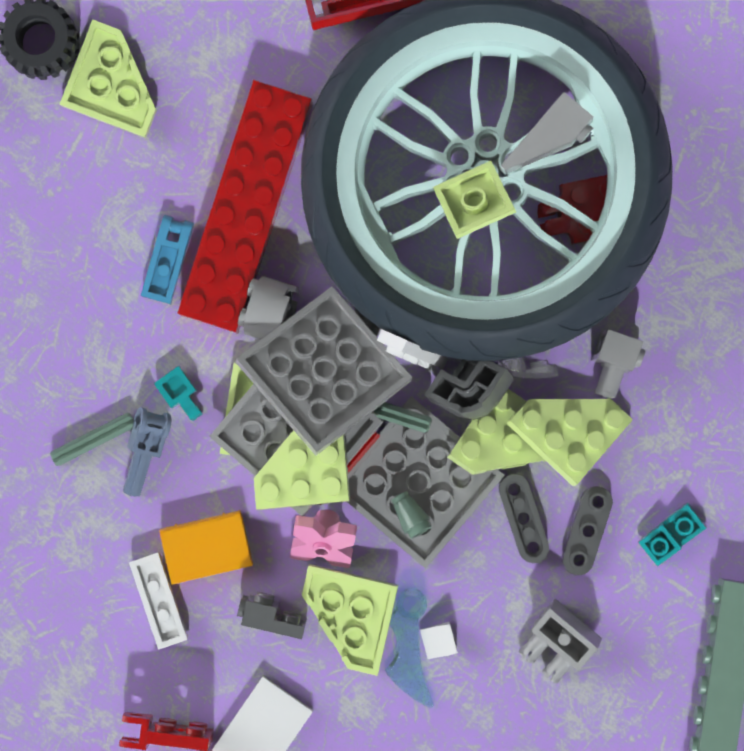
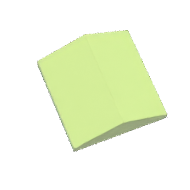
M492 161L486 162L433 187L457 239L516 213Z

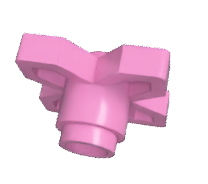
M320 510L313 518L297 515L293 536L296 538H293L290 558L310 561L316 557H323L332 566L350 568L353 548L350 546H354L357 525L342 523L340 516L332 510Z

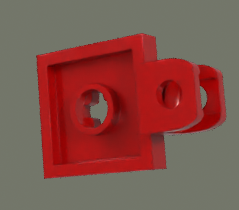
M125 712L122 716V722L141 724L140 738L123 736L119 740L120 747L146 750L149 744L208 751L213 741L214 729L207 728V723L189 722V726L178 725L177 720L171 718H159L158 722L152 723V714Z

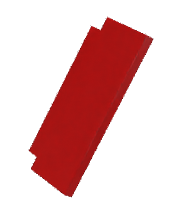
M305 0L312 29L317 30L407 8L425 0H327L321 2L323 13L315 15L312 0Z

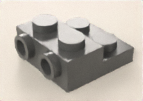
M257 592L255 596L243 595L237 616L243 617L242 626L302 639L307 621L301 620V614L284 611L282 615L277 614L280 602L274 601L275 596L271 594Z

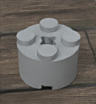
M265 276L260 277L259 280L252 279L247 292V296L251 298L247 309L243 308L240 313L238 326L244 328L245 335L258 339L264 338L295 314L298 302L292 299L293 293L299 294V287Z

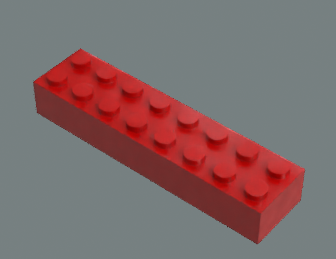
M253 80L177 314L236 334L239 333L241 327L238 326L239 316L243 308L247 309L250 299L247 296L251 280L257 278L313 106L312 98Z

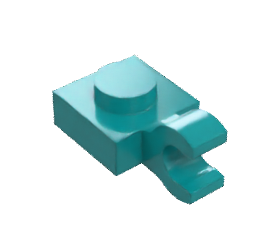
M177 366L154 383L172 409L180 404L192 421L203 415L190 397L197 390L180 366Z

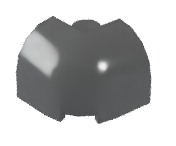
M462 359L452 375L441 369L426 391L425 396L430 402L458 417L475 420L487 416L499 404L514 379L507 369L492 361Z

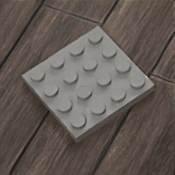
M332 286L236 358V364L315 456L409 384L413 378L392 354L386 352V347L383 343L377 341L376 335Z
M253 384L209 437L256 476L292 433L293 429ZM370 413L345 433L347 465L383 423L373 413ZM313 505L291 508L301 516H305Z
M411 396L402 408L430 416L432 423L429 431L423 433L389 422L379 433L380 437L348 473L350 501L347 503L426 569L504 477V474L496 469L472 475L447 458L460 437ZM405 491L430 517L429 522L432 525L429 530L413 539L409 537L408 533L404 534L391 501Z

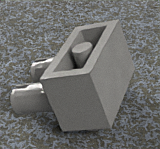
M609 329L600 333L591 361L597 362L603 367L594 392L595 394L609 399L616 398L624 373L633 371L634 368L641 366L645 355V350L641 349L644 341Z
M554 599L534 623L531 629L534 634L519 649V653L525 658L532 651L527 661L533 664L548 646L551 647L558 654L542 672L547 678L554 672L550 681L557 684L571 666L578 671L597 651L602 638L559 601Z

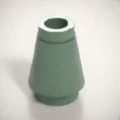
M407 491L391 500L404 534L408 533L411 539L416 538L432 527L429 522L430 517Z

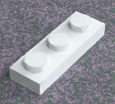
M383 329L377 341L387 345L386 352L428 370H431L432 365L444 369L448 360L445 356L424 351L419 345Z
M157 552L129 562L158 650L188 640V635L160 553Z

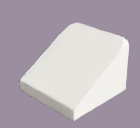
M450 622L420 629L427 659L458 653Z

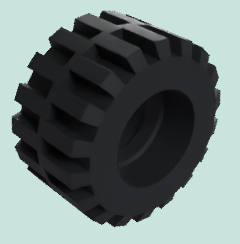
M24 0L25 4L22 5L16 2L12 5L14 10L11 13L8 10L4 13L5 22H0L1 53L19 73L25 74L28 78L35 79V77H38L40 80H47V76L50 75L53 78L60 76L58 72L62 69L66 72L70 68L68 63L75 61L77 57L75 50H79L80 43L77 41L79 33L75 23L67 12L52 0L46 2V0ZM37 24L51 25L55 30V40L51 48L42 54H28L23 48V38L28 29Z

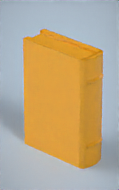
M241 510L229 513L223 512L221 515L187 523H176L174 526L159 530L171 585L253 566Z

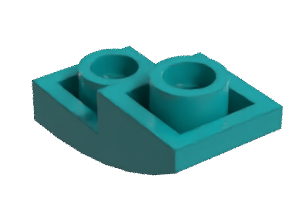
M687 502L645 535L638 543L658 567L681 550L684 544L705 530L707 526Z

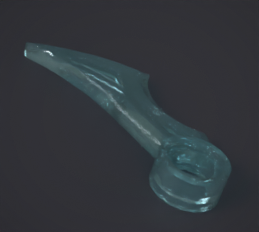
M409 588L400 593L397 605L392 612L390 626L396 636L397 650L385 672L403 692L417 702L433 708L434 703L424 679L420 659L419 618L427 610V600L422 591ZM408 596H416L421 601V607L416 612L405 610L403 601Z

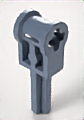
M139 407L136 411L132 432L127 448L134 452L123 488L125 494L133 497L141 495L152 456L161 457L165 440L170 432L172 418L169 413L155 414L147 412V409Z

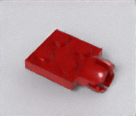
M607 175L559 185L560 195L558 198L563 199L591 220L599 221L606 197ZM543 203L538 205V218L552 216L556 213L558 215V218L546 220L545 223L539 224L541 230L550 236L567 234L571 240V245L589 240L592 235L590 229L559 209Z

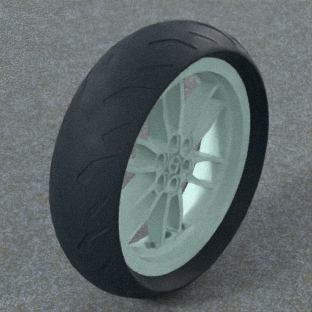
M425 0L398 12L380 23L353 46L333 70L320 92L306 130L301 158V192L303 210L316 252L333 282L361 314L380 329L417 344L424 351L464 360L497 361L521 358L562 345L591 329L607 317L628 296L652 261L662 238L672 195L673 164L670 139L664 116L655 93L643 72L626 50L611 35L588 18L550 0ZM483 56L507 57L510 60L507 97L496 128L492 126L483 127L481 123L478 88L480 60ZM471 57L473 66L470 98L474 134L471 138L464 140L434 111L405 93L403 89L416 78L437 66ZM523 61L547 71L569 87L575 101L594 116L590 124L594 129L590 133L591 138L589 142L564 153L547 156L508 174H504L500 166L526 137L525 135L515 143H509L504 139L514 103L517 64ZM394 98L401 100L430 121L445 137L449 144L443 153L411 141L380 121L381 116ZM374 130L381 131L408 151L447 169L446 175L405 187L372 203L365 188V165ZM485 137H491L496 140L497 146L494 150L486 152L480 148V141ZM598 148L607 166L606 197L599 221L591 220L563 199L527 184L524 181L525 175L565 164ZM456 151H464L468 154L469 159L463 165H456L451 161L452 155ZM492 161L504 188L513 185L520 191V196L516 200L511 201L516 211L512 215L538 240L568 259L569 263L555 275L535 286L518 292L500 295L498 284L501 251L498 221L489 224L493 248L492 282L489 296L466 295L461 292L464 255L471 233L461 237L458 243L454 288L449 291L425 281L400 262L393 245L426 230L444 217L445 213L441 205L436 207L422 220L395 234L388 233L380 216L381 210L410 197L435 192L434 186ZM527 198L559 209L591 230L592 235L578 254L573 253L541 230L522 209Z

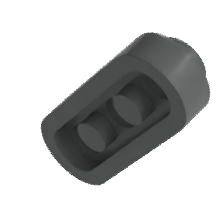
M507 475L499 484V494L519 555L529 563H539L547 557L549 544L529 483L520 475ZM513 483L519 486V492L516 495H511L508 491L509 486ZM527 513L529 516L528 522L520 524L518 522L519 514ZM530 542L538 544V550L535 553H530L527 550Z
M593 486L588 488L583 493L562 556L565 569L574 575H583L589 572L597 555L613 505L610 492L603 487ZM596 496H600L603 499L602 506L595 508L592 504V500ZM587 525L593 527V534L589 537L583 534V528ZM581 554L584 557V562L582 565L577 566L574 564L573 558Z

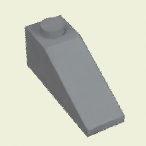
M563 92L500 166L501 171L504 174H508L569 148L576 140L582 143L594 129L590 125L594 116Z

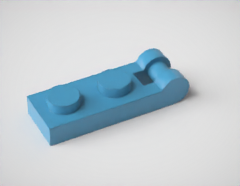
M163 216L142 289V297L172 304L189 240L193 232V222L185 220L182 223L175 221L172 216ZM170 232L180 234L178 243L168 240Z

